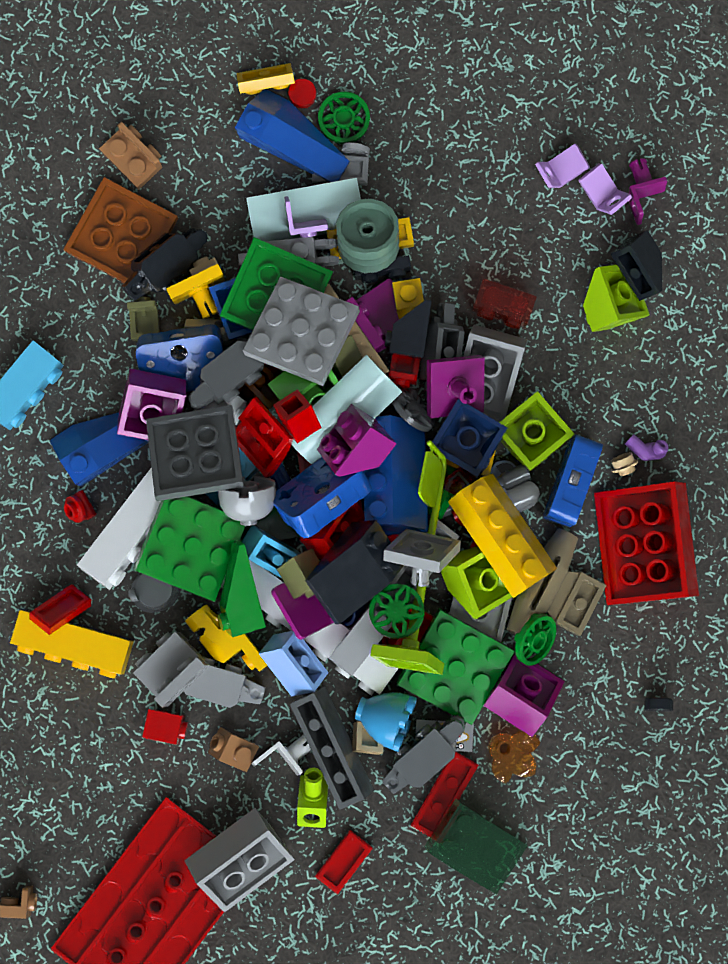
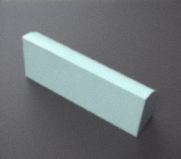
M357 178L246 198L253 236L264 242L303 238L300 237V234L290 235L284 199L286 196L290 200L293 223L326 219L328 230L336 229L339 214L348 204L361 199ZM327 230L317 231L316 236L327 235Z
M366 355L312 407L322 428L298 444L293 439L291 445L309 463L313 464L322 457L317 451L322 438L329 434L337 423L340 414L346 411L351 404L375 419L402 391Z

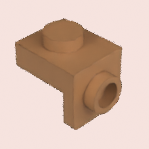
M220 727L217 734L211 739L208 753L223 763L247 772L259 746Z

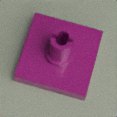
M482 355L427 360V416L430 418L447 417L458 399L462 403L469 404L480 412H484L485 357Z

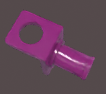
M645 158L640 159V165L638 160H634L629 164L636 185H632L629 188V194L632 196L629 204L636 225L642 223L644 215L639 199L662 193L667 185L666 177L652 179Z

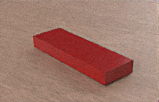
M455 752V757L443 767L410 825L436 840L479 765L460 753Z

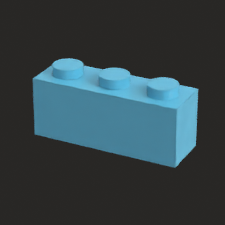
M35 341L29 344L0 379V424L9 430L13 427L17 428L23 423L27 416L25 412L31 405L36 406L44 397L45 393L42 391L49 383L54 384L62 375L61 369L64 365Z

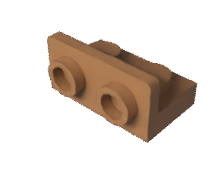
M120 122L117 125L119 130L99 149L139 190L163 168L159 161L161 155L151 144L146 147L140 141L142 136L132 125L127 128Z

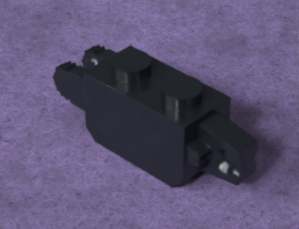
M189 228L187 232H183L181 235L164 233L132 260L131 269L134 273L121 286L131 300H137L150 291L163 292L167 290L166 288L172 285V280L175 277L183 275L192 269V263L199 258L196 252L203 247V244L208 242L207 232L202 229Z

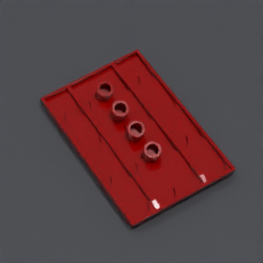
M166 797L50 950L68 964H185L224 913L196 884L184 861L214 839L216 835Z

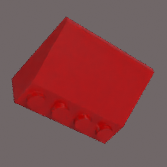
M668 482L594 493L607 605L699 596L686 483Z

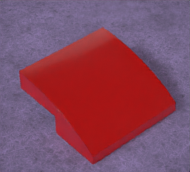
M255 397L239 416L241 423L236 428L238 447L266 478L272 476L284 460L293 442V437L263 403Z

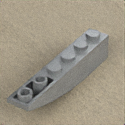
M437 521L435 535L456 540L460 537L441 521ZM404 565L389 585L404 584L416 591V586L411 584L412 567ZM393 590L386 594L391 595L395 599V594L398 590ZM406 591L401 594L400 600L403 601L405 599ZM412 594L410 595V602L414 598ZM380 598L382 603L387 605L389 599ZM378 602L375 606V616L380 611L385 610L379 606ZM370 604L329 657L332 662L350 676H353L371 653L372 644H378L383 638V635L374 628L370 620ZM383 615L377 622L386 620V615ZM392 623L381 628L385 631H388L391 628Z

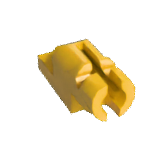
M204 605L185 620L193 632L205 628L204 635L200 636L199 641L213 659L226 663L243 650L245 655L242 656V659L251 670L257 668L260 672L268 666L259 655L260 651L246 634L232 637L226 630L222 631L218 615L208 605Z

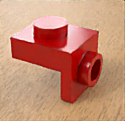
M392 355L388 377L397 387L410 388V384L416 385L420 358Z

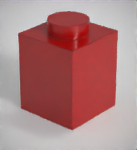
M298 389L273 405L283 427L297 444L322 428L312 405Z
M154 708L148 709L142 738L175 745L179 744L180 739H185L187 734L188 722H184L185 715Z

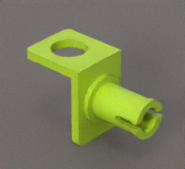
M309 768L305 771L304 775L300 776L297 825L301 827H326L328 784L318 768ZM307 814H315L320 818L317 820H308L304 816Z

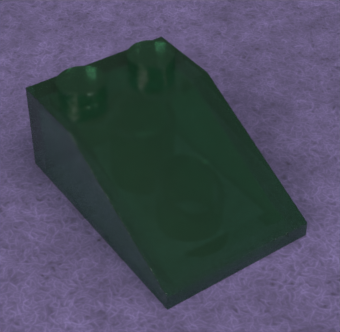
M455 799L424 847L428 853L497 895L528 845L460 800Z

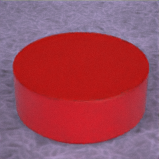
M307 79L295 80V83L290 85L288 91L290 102L297 108L304 109L310 107L316 100L314 84Z

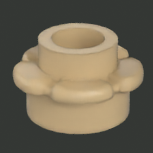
M631 452L619 455L611 460L612 472L619 473L620 476L628 475L636 470L634 466L637 465L638 460L634 459Z

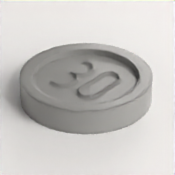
M344 143L342 152L354 156H369L370 148L358 143Z

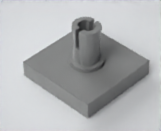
M405 529L384 549L383 561L412 567L411 584L416 586L417 580H419L418 586H428L430 583V571L440 573L460 552L461 541Z

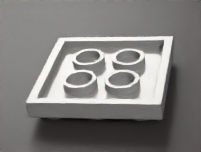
M280 277L243 349L244 355L323 386L360 312L359 306Z

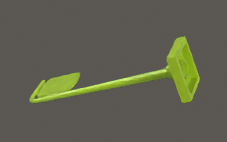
M428 440L427 445L430 447V451L425 452L418 495L427 506L433 507L428 534L435 535L447 462L444 454L431 440ZM418 580L416 592L419 594L424 604L426 586H418ZM414 597L413 605L419 607L418 601ZM412 609L411 614L419 613V611ZM417 619L409 620L408 629L416 623ZM419 629L414 634L403 639L402 645L372 644L370 656L387 667L443 675L445 663L429 652L419 649L420 642L417 641Z

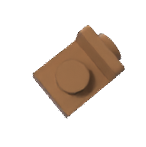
M26 886L22 889L21 903H18L19 898L1 897L0 917L26 919L31 916V912L35 911L37 907V894L33 893V886Z

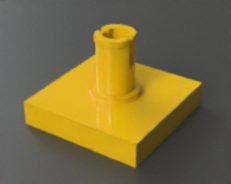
M216 264L166 289L174 304L193 297L202 318L205 319L210 317L205 303H207L212 315L218 313L208 289L225 281L219 265Z

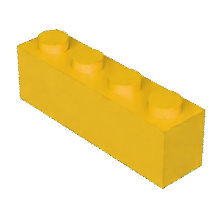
M19 611L10 644L18 646L16 651L33 655L34 651L45 653L44 659L61 663L62 658L73 661L72 667L88 671L89 666L100 669V675L110 678H116V674L122 675L125 673L134 641L71 623H66L48 635L29 619L30 612Z

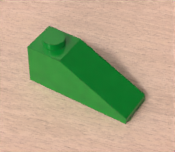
M239 540L232 543L219 604L221 613L218 614V621L222 631L226 630L232 637L266 627L246 547Z

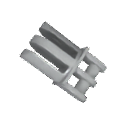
M524 481L509 489L503 488L519 513L533 507L540 495L539 488L531 481Z

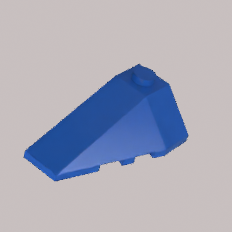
M264 89L247 104L235 126L239 138L329 183L340 181L341 176L350 163L289 100L267 89Z
M119 412L74 424L49 440L60 462L77 486L82 487L149 442L145 439L117 434Z

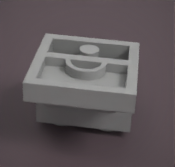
M167 632L156 643L159 648L153 654L147 652L135 663L138 669L133 674L156 696L154 700L162 708L169 706L210 666L189 644V640L181 632Z

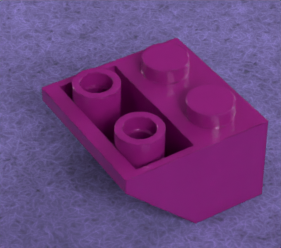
M351 404L346 411L340 414L337 423L329 434L322 438L317 451L332 471L341 477L379 467L395 447L396 442L376 419Z

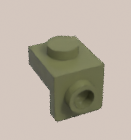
M140 297L134 300V302L127 303L132 341H137L144 334L160 333L159 309L156 301H151L149 297Z

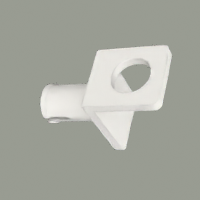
M303 734L288 747L283 746L280 741L277 742L251 764L256 766L277 749L298 776L303 773L298 765V761L309 753L311 748L309 744L303 746L307 741Z

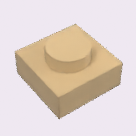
M208 257L201 258L193 263L194 268L190 269V273L193 276L218 263L215 257L210 260Z
M361 722L353 723V752L382 754L383 745L376 742L368 734Z

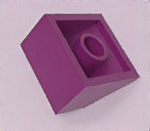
M514 653L483 706L532 737L547 719L565 681L538 664L532 666L523 664L517 660Z

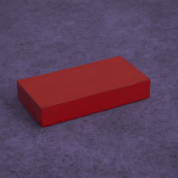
M71 584L29 613V619L50 635L91 607L92 599Z
M349 830L315 877L338 895L373 847L352 830Z

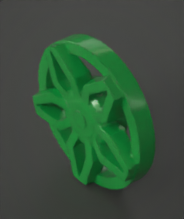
M334 93L327 97L320 106L318 113L319 127L322 133L335 143H353L363 137L369 127L370 112L368 106L361 97L354 93ZM339 98H350L353 100L344 106V103ZM332 101L336 102L340 107L334 109ZM359 103L355 111L350 108ZM329 104L333 114L323 117L324 110ZM361 107L365 112V121L360 116H356L359 114ZM330 119L334 122L333 124H323ZM355 121L359 122L363 127L354 126ZM335 127H337L335 130L336 136L329 133L327 129H334ZM349 128H351L353 131H359V133L352 137H349ZM341 129L346 130L344 138L340 136Z
M404 584L388 585L373 597L369 607V616L374 628L381 635L391 639H402L414 634L421 626L425 614L424 604L419 594L413 588ZM393 590H398L395 594V599H393L391 595L386 593ZM406 591L405 599L403 601L400 600L399 597ZM411 594L418 601L419 607L413 604L407 605L410 602ZM381 597L389 599L387 605L382 603ZM378 602L379 606L385 610L380 611L375 616V606ZM409 609L419 611V613L409 614ZM383 615H386V620L377 622ZM417 619L416 623L407 630L406 620ZM392 623L395 633L387 632L381 627ZM403 623L402 632L400 633L396 624Z
M534 613L522 627L521 631L516 633L514 640L516 641L515 654L517 660L525 665L532 666L545 658L556 637V623L552 617L543 613ZM533 652L536 653L535 656L529 658L533 654Z

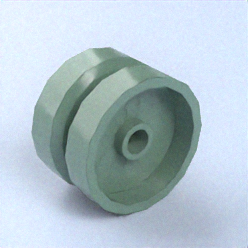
M360 199L348 204L340 212L336 222L338 252L343 262L352 270L362 273H374L387 268L396 259L399 251L398 218L393 209L382 201Z

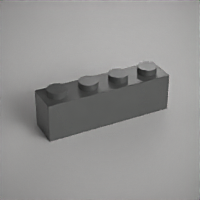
M324 686L292 702L290 706L339 810L364 800L374 791V788L357 752H353L350 737L326 687Z

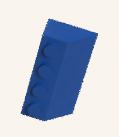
M391 415L376 417L375 419L396 442V445L379 467L364 471L372 486L370 493L364 497L365 521L377 520L387 536L399 535L405 529L428 532V506L418 495L426 452L425 432L414 428L400 417Z

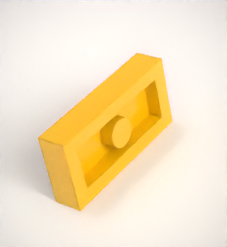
M291 63L236 73L240 94L253 95L260 93L262 89L268 88L279 90L295 83Z

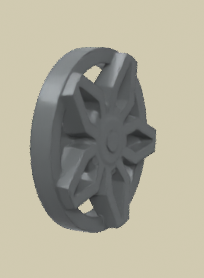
M399 387L402 393L392 401L396 411L414 428L423 432L430 431L435 426V418L427 416V404L418 396L416 390Z

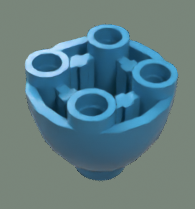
M393 692L376 695L369 699L362 697L356 710L355 719L361 721L365 730L376 742L386 748L399 752L403 739L408 734L411 721L408 719L409 715L414 711L417 698Z

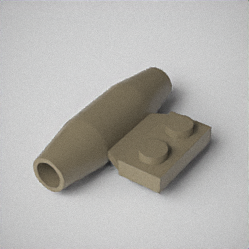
M558 528L544 546L545 551L558 569L517 595L506 630L516 635L531 618L532 614L547 613L560 627L577 636L582 635L606 585L583 572H568L578 541L575 535Z

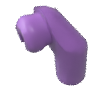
M633 434L625 443L643 461L659 460L668 452V444L664 440L643 443Z

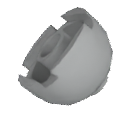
M244 476V487L218 491L220 506L225 515L233 520L240 521V524L244 526L255 525L257 520L265 518L274 507L273 501L276 497L275 481L260 476H254V481H245Z

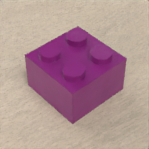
M129 368L118 415L117 434L148 440L146 419L182 413L186 398V380Z

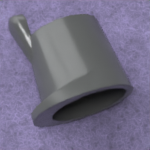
M141 573L133 581L128 595L136 607L144 612L154 613L164 611L173 606L178 599L180 588Z

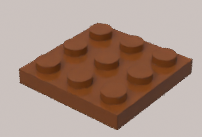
M104 177L63 250L125 283L134 273L131 269L132 260L164 233H171L179 218L177 215Z

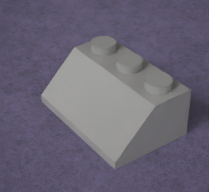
M254 808L184 861L196 884L225 913L295 859L267 820Z

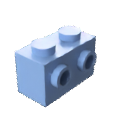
M293 630L273 635L259 653L291 696L315 692L328 674V671L304 639H298Z

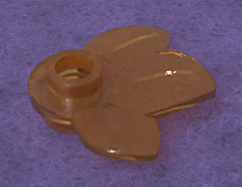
M523 731L516 732L513 735L498 733L493 736L488 746L489 753L493 758L491 767L493 775L504 784L510 780L512 774L520 777L535 775L536 762L530 753L540 745V740L533 735L531 737ZM507 743V750L501 753L500 746Z

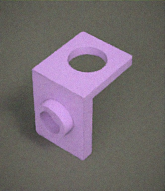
M577 144L572 145L548 162H537L535 164L548 188H560L590 168Z
M600 163L578 180L595 208L612 215L632 198L631 194L617 189L606 169ZM620 199V200H619L617 203H615L614 205L609 206V205H610L612 202H614L615 200Z
M284 197L290 235L300 234V237L306 238L316 236L317 231L328 230L326 219L293 223L289 197Z

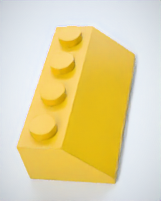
M493 474L481 477L460 490L448 501L513 598L558 569Z

